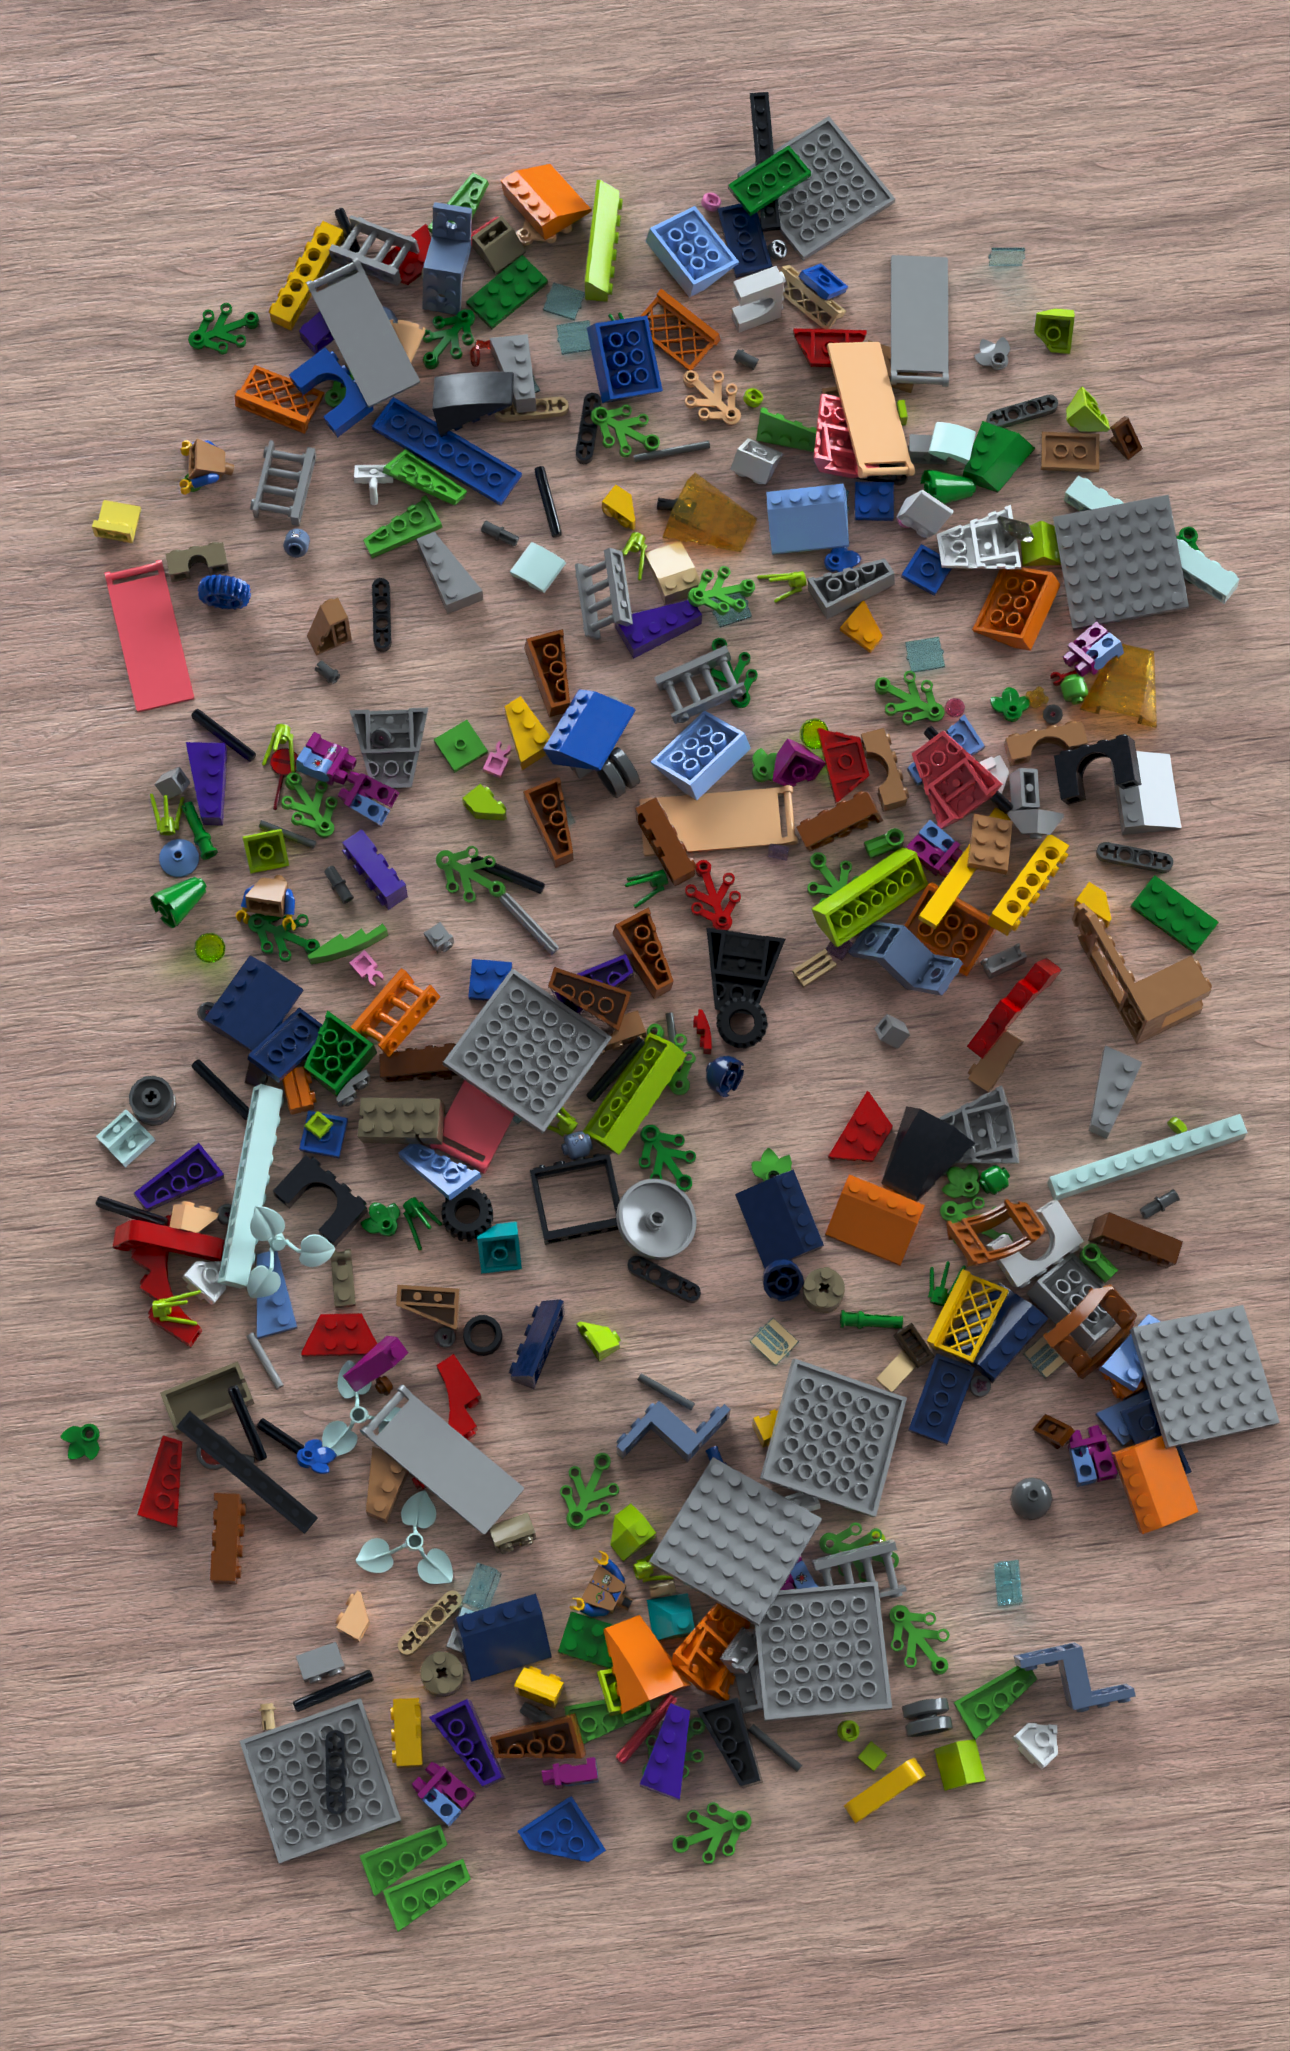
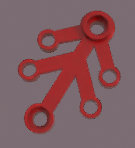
M700 860L696 864L697 868H695V871L699 877L703 878L708 895L698 891L693 884L686 886L685 895L712 906L715 913L703 909V905L699 902L692 904L691 912L695 916L700 915L712 921L715 929L727 931L732 926L730 915L736 904L740 902L741 894L738 891H732L729 894V902L724 911L722 910L721 902L729 887L734 884L735 877L732 873H725L723 883L716 893L710 875L711 864L707 860ZM706 865L707 869L702 870L700 866ZM726 877H731V878H732V881H731V882H727V881L725 880V878H726ZM692 888L695 892L690 894L687 890ZM732 895H737L739 898L733 900L731 897ZM698 906L701 910L696 912L693 908ZM725 919L726 923L721 924L719 923V920Z

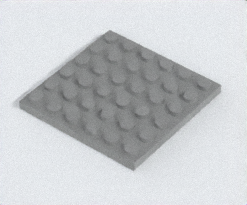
M830 116L774 150V154L789 145L811 171V177L778 198L781 230L779 231L803 261L895 203L894 196ZM756 163L739 172L737 178L756 167Z
M1169 495L1053 517L1073 630L1091 627L1096 621L1100 625L1189 608Z
M512 968L443 1061V1065L543 1134L612 1037Z
M1243 1305L1130 1329L1166 1449L1280 1423Z
M792 1359L760 1479L870 1517H876L907 1398L801 1360Z
M713 1457L651 1557L649 1564L759 1626L820 1525L822 1518Z
M878 1581L780 1590L760 1625H755L764 1721L892 1709Z
M361 1698L240 1740L279 1864L401 1821ZM332 1730L342 1732L345 1737L346 1809L340 1815L331 1814L326 1806L325 1738ZM337 1734L333 1735L332 1739H329V1742H332L334 1745V1750L329 1749V1753L335 1751L342 1752V1749H337V1742L341 1741ZM339 1756L331 1757L330 1766L334 1768L339 1767L342 1763ZM334 1777L330 1781V1787L333 1789H339L342 1785V1780L339 1777ZM330 1792V1796L334 1795V1803H331L330 1807L338 1811V1808L342 1806V1803L338 1801V1795L342 1796L343 1792L337 1794Z

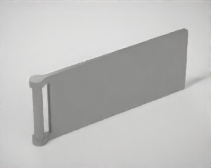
M891 256V385H897V383L942 385V387H948L947 257ZM897 372L942 374V377L897 375Z
M357 257L352 260L353 262L314 281L310 280L306 284L368 407H372L419 384L420 379ZM357 269L358 273L319 292L316 291V288Z
M401 1385L392 1399L360 1432L481 1534L485 1535L523 1492L524 1487L414 1396L404 1385ZM404 1397L407 1398L409 1401L376 1436L373 1431Z

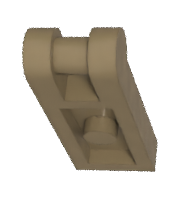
M345 1249L344 1252H337L335 1250L331 1256L335 1308L356 1306L351 1249ZM338 1260H345L346 1265L338 1266Z

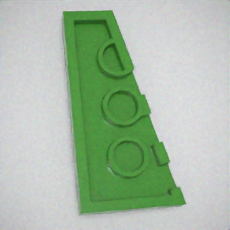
M472 173L447 204L472 208L473 218L489 185L488 180ZM449 220V221H448V222H450V223H452V224H456V223H455L454 221H452V220ZM431 222V224L428 226L429 232H431V233H432V222Z
M761 407L756 441L814 452L816 428L811 427L809 429L804 427L799 421H789L784 419V415L779 413L774 415L767 412L768 409Z
M406 449L384 466L382 471L384 474L454 506L467 493L461 486Z
M425 495L416 505L412 504L409 506L406 512L400 516H395L391 519V523L380 527L363 541L371 558H374L441 529L442 523L427 495Z
M1016 1666L955 1701L953 1704L973 1738L976 1740L1037 1680V1677L1033 1670L1025 1671L1024 1668Z
M604 1700L564 1707L565 1715L576 1713L583 1744L651 1714L649 1701L639 1708L610 1717Z
M440 1824L360 1855L374 1896L448 1845Z
M463 1859L383 1890L398 1932L471 1880Z

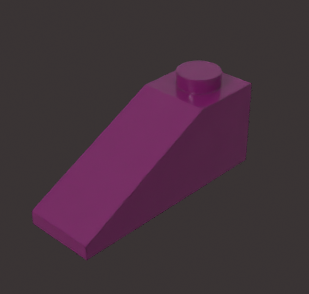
M387 1335L345 1373L343 1377L353 1391L357 1392L393 1368L409 1352L397 1337Z

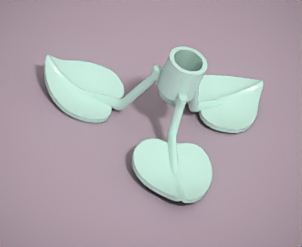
M255 1206L250 1223V1231L255 1239L260 1241L268 1240L270 1245V1267L267 1269L265 1266L260 1265L251 1271L247 1280L249 1296L251 1298L267 1297L273 1295L279 1289L281 1284L280 1276L278 1273L273 1272L274 1251H280L285 1245H288L297 1253H301L299 1257L301 1264L307 1267H317L330 1259L335 1251L334 1245L323 1236L314 1234L304 1238L300 1245L301 1249H298L283 1236L282 1232L285 1229V1222L282 1216L267 1207Z
M350 1360L341 1368L337 1385L340 1394L344 1398L349 1399L354 1396L356 1398L355 1407L350 1412L352 1421L349 1427L342 1421H333L326 1426L322 1436V1447L331 1448L337 1456L350 1452L356 1446L358 1437L356 1433L351 1431L354 1424L364 1423L367 1419L373 1420L375 1418L368 1415V1411L364 1407L359 1406V1394H366L370 1390L372 1382L359 1391L354 1392L343 1377L355 1365ZM395 1407L379 1425V1433L401 1408Z
M425 1490L411 1496L402 1507V1522L405 1525H413V1533L406 1538L404 1544L389 1551V1545L385 1540L374 1538L363 1545L356 1558V1563L362 1569L371 1573H383L393 1566L394 1561L391 1554L403 1548H407L409 1551L419 1550L424 1559L418 1563L417 1571L419 1577L424 1582L429 1584L451 1583L453 1578L452 1565L445 1552L434 1548L426 1556L422 1548L423 1537L418 1533L417 1526L421 1529L428 1528L436 1519L435 1506Z

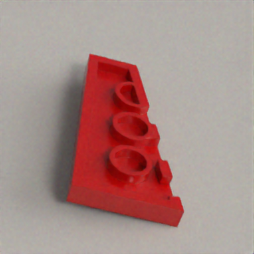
M162 1436L137 1516L177 1528L183 1441Z

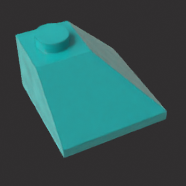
M517 1222L495 1224L477 1236L481 1274L522 1269Z
M688 1593L647 1600L651 1630L659 1641L687 1637L694 1630Z

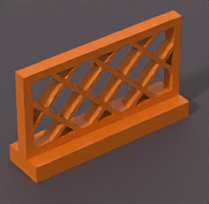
M660 289L656 294L657 297L641 316H648V320L651 319L652 328H650V331L653 335V343L688 371L693 370L710 349L721 341L720 335L667 292ZM657 304L664 308V314L653 315V309ZM676 317L679 325L668 326L667 318ZM665 318V327L654 328V319ZM690 328L693 330V337L682 338L681 329ZM679 329L680 338L669 339L668 330ZM666 331V340L658 341L655 338V332ZM704 339L709 343L704 349L696 348V340ZM694 341V350L683 351V342ZM680 342L681 351L672 352L669 348V343ZM695 353V360L691 365L687 364L684 361V355Z
M254 365L242 388L235 394V406L305 434L310 420L324 397V392L313 388L305 395L301 393L290 395L288 389L295 387L290 378ZM256 373H260L265 376V379L255 381L254 376ZM280 381L283 386L273 388L271 382ZM268 383L270 389L260 392L258 386ZM253 387L257 391V393L252 395L246 393L247 389ZM285 390L287 396L278 399L276 392ZM272 394L275 400L268 402L263 399V396ZM311 394L318 396L316 400L310 402L306 398L307 395ZM303 397L305 403L295 406L293 400ZM290 401L292 405L290 408L281 407L280 403ZM307 408L309 413L307 416L299 414L297 410Z

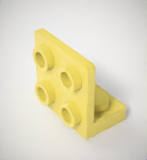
M104 500L98 521L94 520L92 524L94 535L96 537L133 543L141 507Z

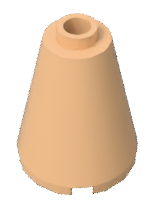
M390 320L410 362H412L426 329L424 327L419 329L418 324L409 321L398 320V323H393V320Z

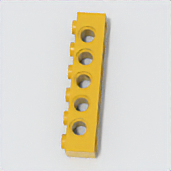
M322 221L321 225L315 228L311 242H307L303 256L297 259L295 270L289 273L287 284L284 288L280 289L276 303H272L270 306L271 322L292 331L312 296L306 282L314 281L324 275L332 261L329 249L332 244L336 246L342 244L344 240L343 229L325 221ZM300 289V291L294 292L293 290ZM286 304H291L290 307H284Z
M1052 834L1047 835L994 909L987 924L1006 936L1012 930L1016 931L1021 924L1020 918H1025L1031 909L1029 905L1037 902L1041 895L1039 891H1044L1050 882L1048 880L1049 877L1054 878L1059 870V863L1063 865L1069 856L1066 853L1069 845Z

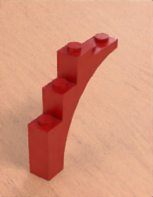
M1048 958L1036 962L1024 979L1018 981L1010 993L998 1002L967 1047L980 1058H985L1016 1018L1042 991L1053 983L1062 969Z
M172 1214L166 1216L167 1220H169L168 1227L170 1226ZM145 1246L133 1249L131 1252L133 1262L150 1272L145 1274L140 1281L141 1291L155 1301L174 1297L168 1278L167 1264L169 1252ZM180 1306L171 1307V1314H167L170 1317L191 1320ZM152 1307L148 1312V1318L151 1323L190 1348L202 1333V1329L198 1324L188 1325L171 1321H160V1317L154 1318Z
M452 1354L436 1365L445 1383L449 1397L450 1412L448 1424L464 1438L470 1440L476 1435L475 1432L478 1428L466 1408H474L480 1403L479 1400L482 1398L456 1356ZM415 1477L412 1478V1482L417 1489L420 1487L422 1489L427 1488Z

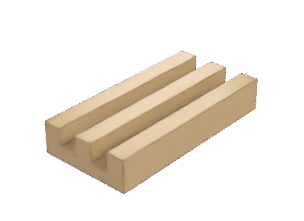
M824 949L792 970V973L802 987L805 988L834 969L837 964L828 955L827 950ZM822 957H825V959H823L822 961L815 964L814 966H812L811 968H809L808 970L799 975V972L803 971L804 969H806ZM827 962L830 964L818 973L808 978L807 980H803L804 977L811 974Z

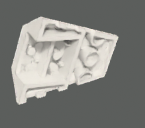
M1011 505L1004 507L1005 510L1000 512H991L987 517L980 520L977 518L971 520L970 524L965 526L958 525L938 533L937 540L942 568L1022 569Z

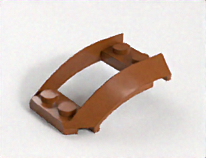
M1005 1199L1004 1203L985 1213L963 1218L961 1222L957 1223L947 1221L946 1224L948 1240L954 1239L968 1261L966 1267L991 1263L1011 1256L1034 1243L1045 1233V1228L1027 1203L1018 1201V1204L1011 1203L1009 1199ZM1012 1218L1024 1238L1006 1247L987 1251L977 1234L990 1230Z
M1104 1285L1102 1288L1096 1289L1091 1288L1084 1299L1066 1317L1058 1322L1054 1329L1043 1336L1051 1348H1054L1076 1372L1077 1376L1084 1379L1106 1361L1129 1336L1137 1313L1112 1285ZM1100 1304L1121 1329L1108 1344L1091 1358L1070 1333Z

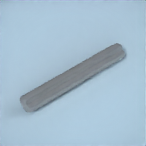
M508 893L503 894L500 897V902L550 955L557 952L558 945Z

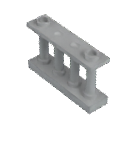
M351 215L349 220L352 231L342 246L332 244L329 249L332 261L345 266L358 257L367 275L398 286L401 282L398 268L409 251L416 254L419 253L417 240L412 236H405L368 222L362 217L357 218ZM360 232L369 235L359 252L349 251ZM376 238L385 241L375 259L365 257ZM392 245L401 247L400 252L391 265L381 263Z
M270 440L268 447L265 446L263 458H265L256 498L252 499L250 510H253L254 518H258L260 510L285 514L291 517L292 525L300 526L316 461L315 448L307 447L306 454L303 453V455L275 450L274 441ZM273 458L299 462L303 465L302 471L292 472L271 468ZM268 476L297 480L299 483L298 488L291 490L266 485ZM264 492L292 497L294 504L293 506L285 507L263 503Z
M612 548L604 550L605 561L592 567L579 563L575 564L583 629L586 637L596 640L601 639L600 629L609 624L618 623L624 626L633 624L623 553ZM607 569V579L593 585L592 575ZM609 587L610 597L596 603L594 593ZM612 604L613 614L598 621L597 611Z
M723 646L654 677L659 690H666L676 711L671 713L675 724L684 723L694 715L730 699H738L746 693L744 683H736L727 664L731 660L727 646ZM716 666L721 667L730 687L721 692L718 691L710 674V669ZM698 674L703 675L712 695L703 700L700 699L692 682V677ZM680 682L685 683L694 703L685 708L682 707L674 689V685Z
M893 1539L811 1560L815 1571L819 1570L822 1573L825 1586H833L830 1570H832L831 1567L837 1565L843 1569L846 1584H855L850 1565H852V1561L860 1560L863 1563L867 1582H876L871 1560L872 1556L880 1555V1557H883L890 1587L879 1590V1598L889 1595L890 1598L902 1596V1592L907 1591L904 1584L898 1585L891 1558L892 1551L897 1550Z

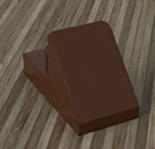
M1124 416L1110 427L1114 435L1109 439L1110 442L1127 460L1143 449L1128 417Z
M1047 1414L1033 1428L1035 1433L1055 1449L1063 1447L1075 1432L1071 1426Z

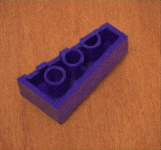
M186 742L203 825L223 826L227 768L226 744Z
M362 829L342 842V853L347 860L351 859L355 864L353 868L359 876L361 874L364 876L366 886L370 891H375L377 894L376 899L381 906L385 905L389 910L408 897L404 881L399 880L393 868H387L389 865L381 853H376L378 851L376 846Z
M198 1143L135 1191L134 1197L149 1212L223 1179L224 1173L200 1143Z
M670 1703L641 1779L640 1787L680 1802L690 1710Z

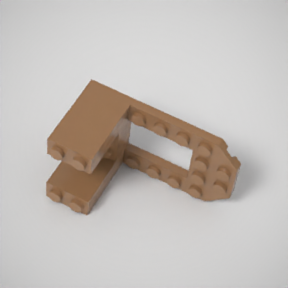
M1084 903L1076 906L1072 921L1074 926L1079 927L1080 934L1077 935L1079 943L1137 1045L1201 1013L1203 1009L1202 999L1210 995L1212 985L1210 980L1203 976L1201 972L1202 967L1198 960H1194L1191 955L1134 983V975L1130 970L1127 971L1124 965L1125 960L1121 953H1117L1113 938L1105 932L1106 927L1101 918L1098 919L1096 914ZM1108 963H1109V965H1110V967H1111V969H1112V972H1110V970H1109V968H1108V966H1107ZM1118 981H1119V983H1120V985H1121V987H1122L1121 989L1119 988V986H1118V984H1117Z

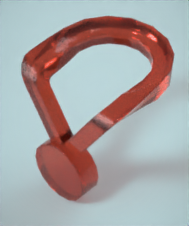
M476 340L475 346L470 350V360L473 367H478L480 364V349H491L490 340L486 342ZM474 350H476V353H477V359H476V361H475Z

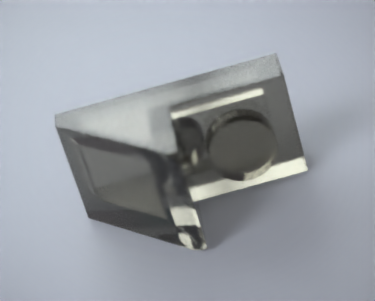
M1002 516L997 518L999 534L1005 548L1015 539L1029 543L1034 539L1028 523Z

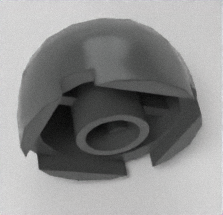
M1033 1477L1025 1478L1018 1482L1013 1488L1010 1497L1011 1506L1015 1513L1028 1520L1040 1519L1046 1515L1051 1508L1053 1500L1049 1486L1041 1479Z

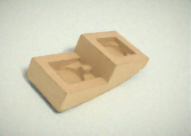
M902 1351L876 1378V1381L886 1390L893 1393L916 1366L907 1354Z

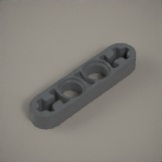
M1045 395L997 409L987 415L986 422L1006 428L1055 413L1058 407V399L1054 395ZM1049 401L1050 404H1053L1050 408L1049 405H1046V402ZM1033 406L1036 408V412L1030 414L1026 411V408ZM1014 411L1018 414V418L1011 419L1008 413ZM995 417V419L998 420V423L995 424V422L992 421V418Z
M1110 842L1100 843L1096 850V856L1102 862L1158 873H1167L1173 866V858L1169 854ZM1104 848H1107V852H1109L1107 856L1103 855L1102 851ZM1114 850H1117L1115 858H1113L1114 854L1112 853H1114ZM1122 851L1128 852L1130 859L1122 860L1119 853ZM1146 855L1149 857L1150 862L1142 864L1139 861V857ZM1154 857H1156L1155 866L1152 865ZM1165 859L1167 863L1166 867H1162V863L1159 862H1162V860Z

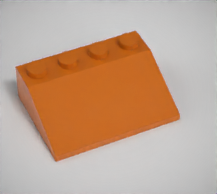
M551 164L516 170L500 180L504 196L544 240H547L592 212V209Z
M1021 567L1022 569H1000L972 630L1013 648L1031 651L1061 585L1052 572Z
M932 882L925 888L904 926L934 955L959 958L963 962L959 972L968 976L996 932V929L987 924L990 916L958 897L936 929L918 919L920 913L939 888L938 885Z
M849 1174L825 1235L901 1266L925 1205Z
M1162 1436L1112 1453L1140 1533L1151 1532L1199 1512L1177 1448L1166 1449Z

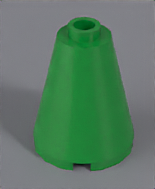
M924 470L920 484H924V491L944 505L970 498L976 492V484L969 477L934 470Z
M193 877L154 893L150 897V902L154 911L161 913L162 917L160 919L167 926L174 928L182 922L204 896L207 886L201 878Z

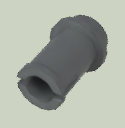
M738 349L733 358L737 364L740 362L753 370L759 361L758 358L745 353L743 349Z
M324 661L317 663L318 667H315L314 670L326 678L328 683L335 684L339 680L340 674H338V670H333Z

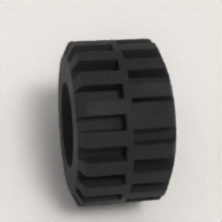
M736 997L731 1001H727L720 1008V1012L717 1015L716 1024L720 1036L727 1044L738 1049L755 1046L765 1036L766 1029L768 1028L764 1009L758 1002L746 997ZM739 1011L750 1013L754 1019L753 1029L745 1035L736 1034L730 1026L732 1016Z
M469 1186L453 1199L445 1198V1203L443 1202L441 1215L443 1225L446 1231L450 1232L453 1238L458 1237L459 1241L467 1239V1242H472L471 1239L473 1238L477 1240V1236L492 1226L493 1209L491 1201L478 1188L473 1190ZM463 1205H473L479 1210L480 1215L474 1222L465 1224L456 1219L455 1213Z

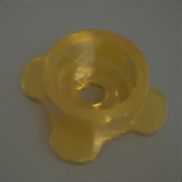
M1040 686L1026 693V698L1030 700L1032 708H1038L1049 701L1048 696H1045L1043 692L1044 689Z

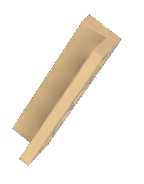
M790 265L781 267L779 272H783L788 288H785L783 296L823 329H831L835 321L844 316L846 310L832 299L825 300L820 298L817 292L803 283V280L798 277L800 273ZM792 289L801 291L802 300L794 298ZM812 300L815 303L816 311L811 312L808 309L807 301ZM822 312H827L832 316L828 324L822 321Z

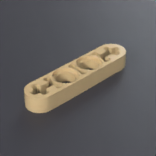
M563 397L535 399L536 407L538 405L546 407L544 412L531 411L519 414L512 402V406L504 409L505 415H501L499 411L494 413V416L500 422L562 417L568 413L569 404ZM549 404H552V411H550ZM558 404H562V410L558 409Z
M448 1591L400 1638L398 1641L400 1653L405 1656L414 1654L461 1607V1595L456 1591ZM449 1596L452 1598L458 1597L456 1599L457 1605L451 1604L447 1608L450 1610L448 1614L443 1607L439 1606L441 1603L446 1606L449 1603ZM435 1610L443 1612L444 1616L441 1621L437 1622L432 1619L431 1616ZM420 1625L428 1627L429 1631L426 1636L421 1637L417 1634L416 1630ZM413 1633L420 1642L417 1644L414 1641L411 1644L412 1650L406 1649L404 1651L403 1642H410L413 1638L409 1635Z

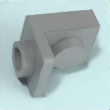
M441 922L424 932V936L437 954L441 951L446 952L453 946L454 938L451 934L449 935Z

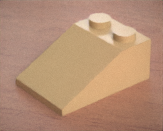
M681 541L645 553L664 605L687 598L689 591L692 588L698 587L700 583L699 576Z

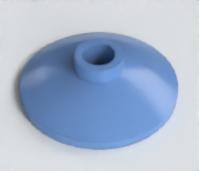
M184 839L172 840L160 852V865L170 876L185 877L191 874L198 866V850L190 841ZM177 853L182 854L181 858H175V855Z

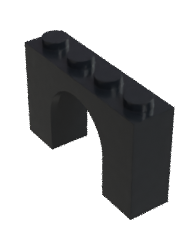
M1126 734L1118 735L1115 739L1099 740L1097 744L1081 745L1078 747L1079 749L1072 751L1063 750L1060 754L1054 755L1060 798L1067 805L1086 800L1083 774L1086 767L1097 758L1106 757L1111 759L1116 785L1124 790L1142 785L1135 740Z
M305 1155L273 1190L274 1196L290 1209L311 1188L324 1187L332 1191L337 1197V1207L331 1217L320 1227L319 1234L336 1247L368 1212L365 1206L367 1203L360 1196H353L350 1193L352 1190L345 1183L339 1184L335 1180L336 1176L331 1171L327 1170L325 1172L320 1167L321 1163L314 1157L310 1159Z

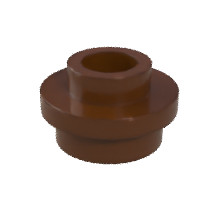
M386 1376L376 1378V1390L381 1395L388 1396L394 1389L391 1381Z

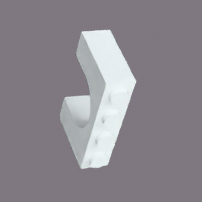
M777 266L733 281V292L739 302V306L732 308V319L739 333L781 318L782 301L784 300L783 292L785 291L784 283L786 281L783 272H779Z
M1051 1200L1035 1211L1049 1233L1050 1242L1045 1254L1036 1260H1028L1020 1252L996 1261L1012 1287H1025L1031 1282L1030 1279L1032 1277L1044 1274L1048 1266L1060 1263L1064 1259L1062 1256L1068 1252L1070 1254L1074 1253L1080 1248L1079 1245L1084 1242L1057 1200ZM1002 1234L986 1246L989 1251L1011 1245L1013 1242L1009 1235Z

